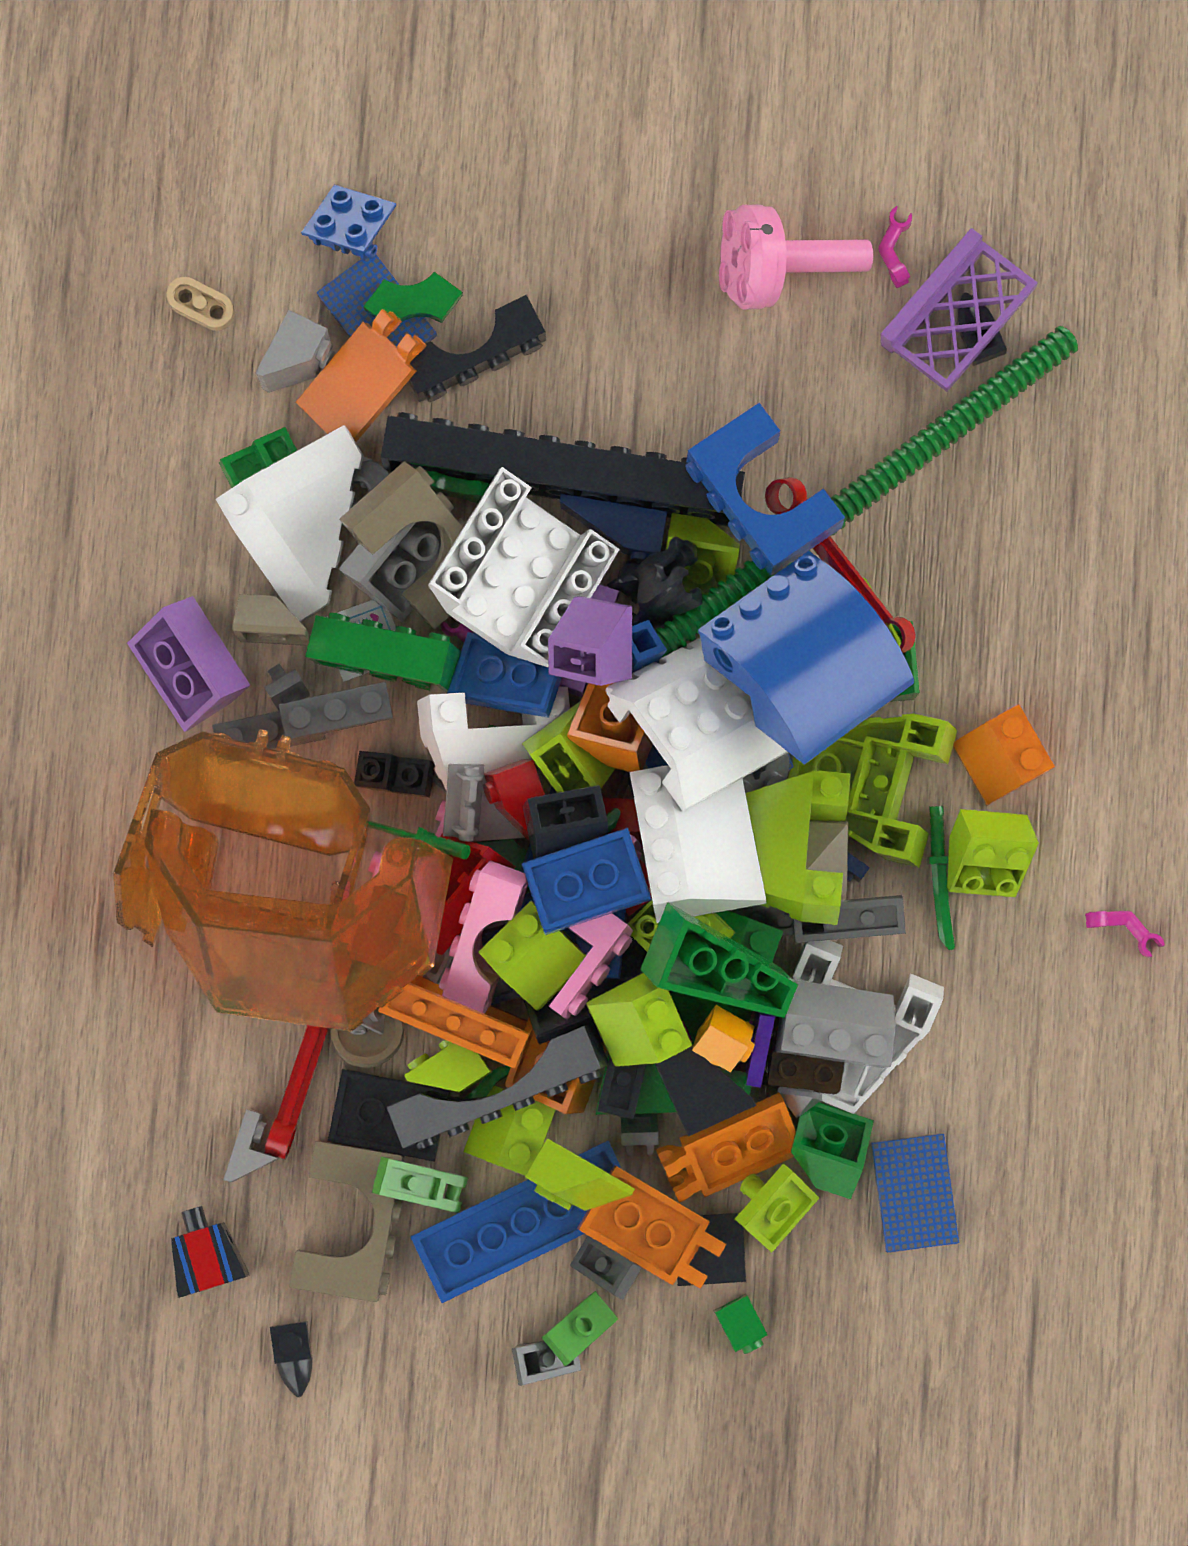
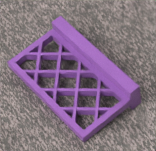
M971 228L881 333V346L890 353H897L948 392L1033 292L1038 282L983 242L982 235ZM984 254L995 263L996 273L975 275L974 264ZM1000 267L1006 272L1000 273ZM970 269L971 276L963 277ZM1016 278L1025 285L1018 295L1003 296L1001 280ZM997 280L998 297L978 299L976 283ZM972 283L973 300L952 301L951 290L956 285ZM948 296V302L941 303ZM1004 303H1011L1004 311ZM999 304V318L993 322L980 323L979 306ZM974 307L976 323L955 326L953 309ZM949 309L951 326L930 328L929 316L934 311ZM925 322L926 329H919ZM988 329V331L982 336L981 330ZM977 330L978 342L973 348H957L956 333ZM952 333L953 350L932 352L931 335ZM927 336L928 353L913 354L904 347L911 337ZM958 356H965V358L959 363ZM954 357L955 369L947 379L934 370L933 359ZM922 360H929L930 366H928Z

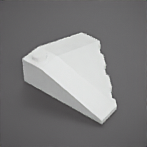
M345 425L252 475L216 498L217 503L239 539L289 611L300 622L330 603L332 590L327 589L332 567L338 568L344 541L338 540L342 522L339 519L352 508L355 492L350 491L354 470H361L364 456Z

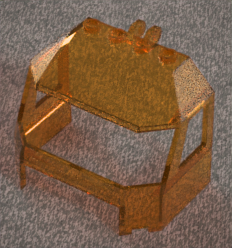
M261 729L257 734L256 742L246 743L234 740L223 733L211 734L202 731L157 752L113 872L117 923L126 930H133V927L141 931L144 934L142 941L152 948L166 910L294 943L304 947L293 984L304 983L305 977L313 975L317 980L328 979L344 932L367 846L370 807L345 768L338 767L331 761H315L304 758L296 752L289 751L291 737L282 735L276 750L267 748L269 740L268 731ZM161 799L190 820L328 856L349 852L340 881H333L331 885L329 917L307 920L176 886L146 866V854ZM150 801V805L142 829V820L144 818L148 803Z

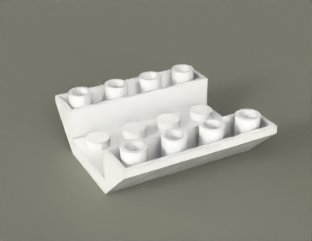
M501 467L428 586L447 614L508 655L549 667L548 638L574 597H592L620 549L592 529L580 535L529 500L526 496L532 487Z

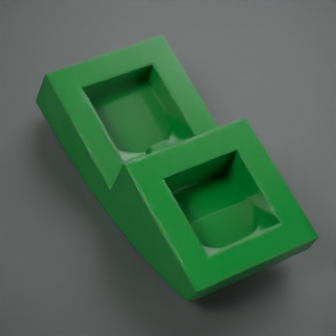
M283 427L254 440L251 446L221 458L219 465L231 488H233L245 479L298 450L286 427Z

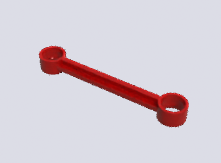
M793 477L774 480L767 486L765 491L766 505L774 514L786 513L807 500L805 486L800 480ZM783 484L789 486L793 493V502L789 509L785 508L779 500V490ZM831 536L813 547V550L822 561L841 574L861 593L887 627L892 623L899 628L902 634V643L900 645L902 653L910 650L914 645L916 637L913 625L903 617L893 618Z
M333 945L324 968L322 982L277 1117L266 1142L265 1154L286 1160L297 1130V1123L342 988L352 966L354 957L347 955L349 949Z

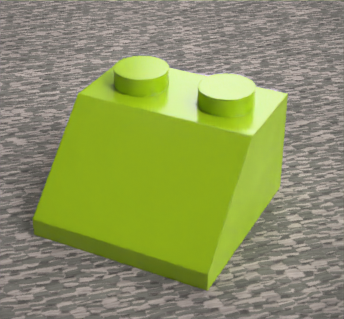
M530 901L478 952L494 971L537 1011L564 987L587 956L564 930L548 935L544 934L533 901Z
M644 973L586 1003L614 1066L661 1063L692 1046L669 991L657 988Z
M494 1086L488 1096L498 1094L505 1089ZM538 1101L517 1111L514 1110L513 1105L500 1109L503 1116L485 1124L481 1123L480 1118L476 1119L463 1152L526 1176L543 1147L556 1112L555 1109Z
M548 1138L525 1178L537 1184L534 1189L536 1193L567 1210H570L571 1206L575 1205L586 1211L628 1197L635 1190V1188Z

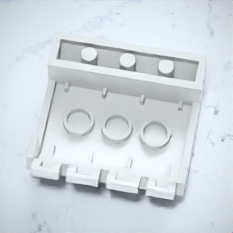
M701 638L687 644V649L681 647L661 658L659 663L653 662L632 673V679L615 682L606 687L607 695L610 698L607 706L619 723L624 721L631 712L671 768L662 783L682 811L687 810L788 753L755 726L750 696L704 661Z

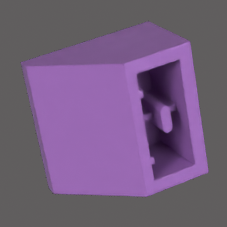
M582 596L574 597L548 638L549 674L600 686L632 679V606Z

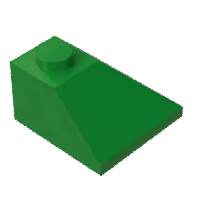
M820 1102L799 1116L791 1153L816 1188L848 1199L852 1198L864 1168L874 1120Z

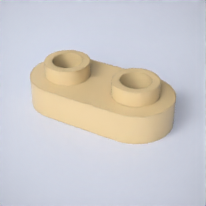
M179 277L173 280L167 288V300L175 312L210 330L220 331L226 329L234 320L235 310L231 300L226 295L190 277ZM184 293L192 294V299L187 303L180 301V297ZM214 309H222L223 315L220 318L215 319L211 317Z

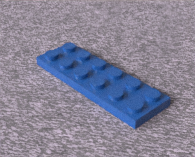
M609 1141L578 1155L607 1173L611 1172L614 1165L621 1168ZM528 1179L411 1236V1240L441 1303H444L585 1234L577 1228L588 1210L584 1211L575 1205H572L570 1210L565 1209L536 1193L534 1189L537 1184Z

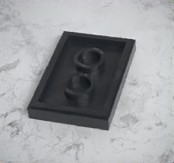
M342 1069L328 1141L435 1162L441 1134L435 1136L438 1143L417 1151L415 1144L402 1148L387 1107L430 1090L449 1096L450 1090Z

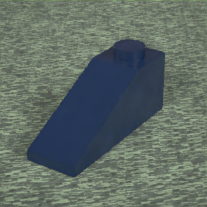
M561 494V509L619 548V551L623 554L631 555V560L640 563L651 553L661 552L667 518L666 511Z

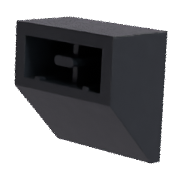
M600 785L528 798L522 806L533 859L608 835V820Z

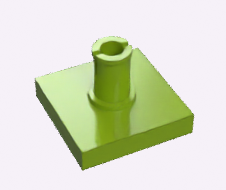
M783 1163L766 1184L756 1174H750L743 1180L740 1191L747 1195L751 1201L738 1214L735 1220L772 1253L819 1200V1197Z

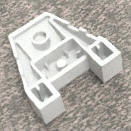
M559 687L549 718L522 713L523 725L468 729L465 693L431 694L417 701L420 736L425 748L428 747L436 766L434 768L438 779L442 780L446 790L449 764H484V773H487L521 759L533 760L522 743L570 709L568 687ZM534 761L544 793L549 795L552 785ZM482 790L479 837H473L471 842L525 838L495 808L494 803L490 804L484 790Z
M830 940L805 942L795 966L793 980L855 989L832 979L841 958L842 945ZM910 973L897 1005H894L896 1032L891 1067L879 1068L845 1062L840 1092L834 1095L820 1093L822 1094L821 1101L854 1114L883 1083L884 1078L895 1066L899 1065L906 1058L907 1053L918 1041L922 1040L929 1033L943 1001L944 987Z

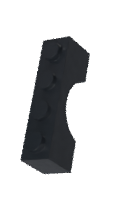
M527 294L495 309V326L490 338L483 346L473 352L454 354L440 349L431 341L425 343L427 346L410 363L417 371L411 377L409 383L418 401L421 402L425 399L428 402L435 401L447 393L446 389L458 383L460 386L468 385L479 378V373L489 368L492 371L499 370L511 362L510 358L520 353L526 356L539 350L543 346L542 342L546 341V332Z

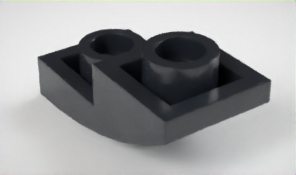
M359 751L354 786L430 798L435 764L431 760Z

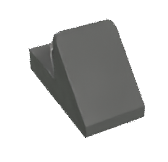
M590 1236L586 1237L570 1264L572 1268L622 1300L642 1269L634 1262Z
M544 1340L523 1343L512 1348L519 1386L581 1371L579 1355L571 1363L564 1366Z

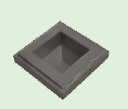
M787 1087L778 1088V1093L780 1092L785 1104L796 1118L822 1100V1094L813 1090Z

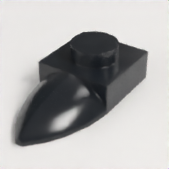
M965 292L962 294L960 301L973 300V295ZM979 306L980 323L995 321L986 306ZM974 307L958 308L959 325L976 323ZM988 329L981 330L982 336L988 331ZM977 330L960 332L966 349L973 348L977 344ZM1000 331L972 362L973 366L1007 353V348Z
M303 1321L271 1326L270 1334L274 1362L277 1365L278 1372L287 1388L297 1398L301 1397L308 1386L312 1372V1351L308 1322Z

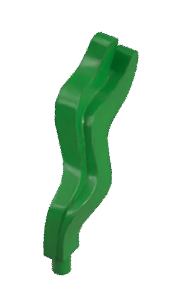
M497 1067L464 1098L487 1097L493 1087L508 1076L511 1067Z

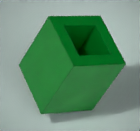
M746 1293L713 1310L735 1352L742 1349L743 1353L747 1354L764 1345L762 1338L768 1334Z

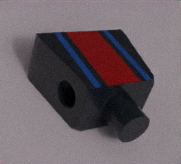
M203 1206L181 1212L187 1234L171 1238L178 1298L250 1276L224 1222L208 1227Z

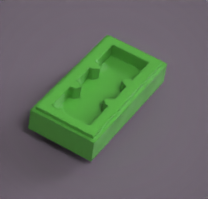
M594 1291L549 1330L542 1339L563 1365L566 1366L611 1327L618 1318L598 1293Z

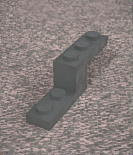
M386 682L278 704L280 711L212 725L219 760L226 761L325 740V733L394 718Z
M902 895L841 900L837 925L801 922L789 917V913L772 906L766 908L762 905L728 910L782 930V936L794 935L796 943L906 934Z

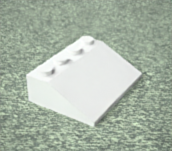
M669 766L630 772L656 923L660 922L667 902L691 916L767 903L743 779L682 811L662 783L671 770Z

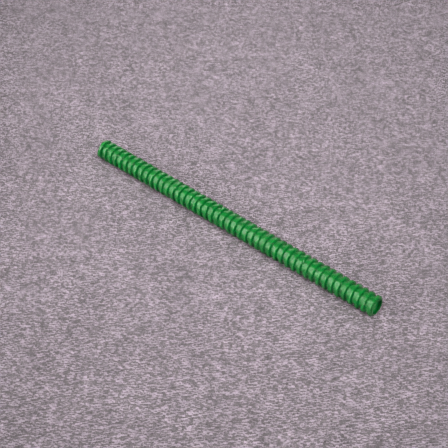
M1063 326L1056 327L1054 332L1046 335V339L1042 338L1038 341V346L1033 345L1029 348V352H1023L1021 359L1015 358L1012 361V365H1006L1003 369L1004 372L1000 370L995 373V378L990 377L987 379L986 384L979 385L978 391L973 390L969 393V397H963L961 404L955 403L952 406V410H946L944 417L938 416L935 418V423L927 424V430H919L918 436L913 435L909 438V443L904 442L900 446L901 449H894L892 456L886 455L883 458V463L879 461L875 464V469L869 468L866 470V476H858L857 482L852 481L848 484V489L842 488L840 495H833L831 499L845 516L841 529L846 526V521L850 523L854 520V515L860 516L863 514V508L869 509L872 507L871 502L877 503L880 501V495H888L889 489L894 490L898 487V482L904 483L907 479L906 476H913L915 469L921 470L924 467V463H930L933 459L932 456L938 457L941 455V449L944 451L949 449V443H957L958 437L963 438L967 435V430L972 431L975 429L976 424H982L984 417L990 418L993 415V411H999L1001 404L1007 405L1010 403V398L1014 399L1018 397L1019 392L1027 390V385L1032 386L1035 384L1036 379L1043 378L1044 372L1049 373L1053 370V366H1059L1061 359L1067 360L1070 357V353H1076L1078 351V343L1071 331ZM745 561L743 563L744 567H737L734 575L728 574L725 582L719 581L717 588L711 587L708 589V595L702 594V605L681 615H674L672 622L669 620L664 622V628L658 627L655 629L667 649L661 658L678 650L679 647L685 648L688 640L690 642L696 640L695 635L699 634L698 629L772 576L765 568L759 569L753 561Z

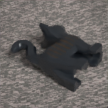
M675 536L670 540L669 547L665 551L651 553L640 563L628 560L619 570L618 578L607 584V587L631 596L632 602L639 604L637 615L632 612V626L647 620L650 623L663 621L673 615L686 613L703 604L702 589L696 587L690 590V593H687L682 584L683 578L689 575L688 570L685 568L692 566L698 560L697 546L688 540L684 541Z

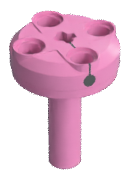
M759 204L741 205L736 210H727L723 217L719 284L721 290L727 292L729 297L741 309L749 310L772 307L780 297L786 273L868 272L872 267L873 248L868 239L785 240L781 219L776 210L770 206Z

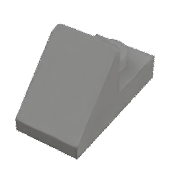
M246 1109L223 1180L234 1182L280 1159L253 1149L254 1143H261L267 1123L262 1122L264 1114Z

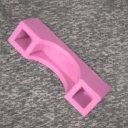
M489 861L481 871H475L469 886V890L474 892L471 903L465 904L459 919V923L464 925L461 936L456 935L449 951V956L454 957L451 969L448 967L445 969L439 984V988L444 990L443 997L481 1013H485L491 1006L500 976L478 953L483 948V931L485 926L490 923L512 920L519 912L528 887L525 873L493 861Z

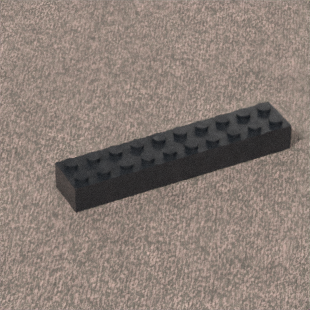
M404 412L397 413V417L387 416L380 458L383 468L388 473L393 472L405 461L414 469L420 466L426 472H437L455 478L483 481L491 484L499 469L503 467L532 487L527 494L529 496L560 500L561 494L666 511L668 518H671L672 513L707 518L715 525L729 527L728 522L730 520L723 510L717 512L707 498V493L709 492L701 481L696 483L687 472L685 467L688 464L686 462L687 457L681 458L680 462L667 460V455L658 452H646L645 456L631 454V449L620 446H611L610 450L596 448V444L581 440L575 441L574 445L560 443V438L551 435H539V439L524 437V432L513 429H505L503 433L490 432L489 427L481 424H468V428L453 426V421L443 418H433L432 422L420 421L417 415ZM739 471L736 477V487L740 497L745 476L743 471Z

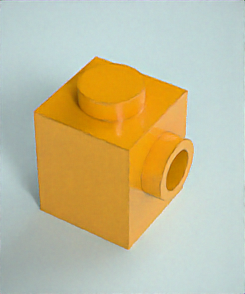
M716 1005L699 1027L692 1051L706 1058L711 1064L731 1072L739 1061L744 1063L751 1055L755 1043L751 1042L755 1026Z

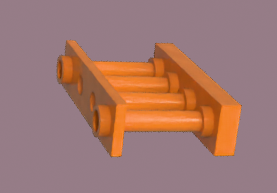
M404 970L401 979L396 976L391 978L378 1012L515 1069L530 1035L529 1032L524 1031L527 1020L494 1006H490L485 1013H481L442 996L444 990L439 988V984L408 970Z

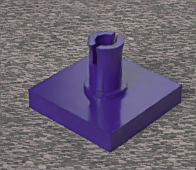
M755 1011L754 1021L751 1024L755 1026L751 1042L755 1043V1046L745 1062L746 1085L761 1088L775 1019L774 1015Z

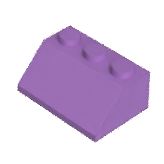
M193 596L163 607L127 642L184 732L232 703L250 686Z

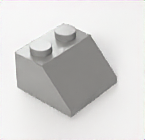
M288 310L256 371L262 389L270 393L316 378L320 370L324 369L335 351L331 350L333 345L327 328Z

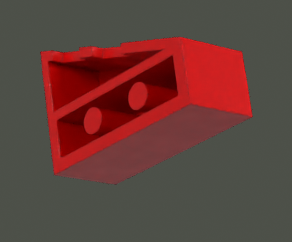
M443 833L440 837L446 840L449 839L469 845L471 848L469 857L461 859L433 850L392 927L393 931L416 947L441 956L451 946L456 935L459 936L462 932L464 925L459 923V919L465 904L471 903L474 892L469 890V886L475 871H481L489 861L511 869L516 868V866L488 846L471 841H462L453 836H443Z

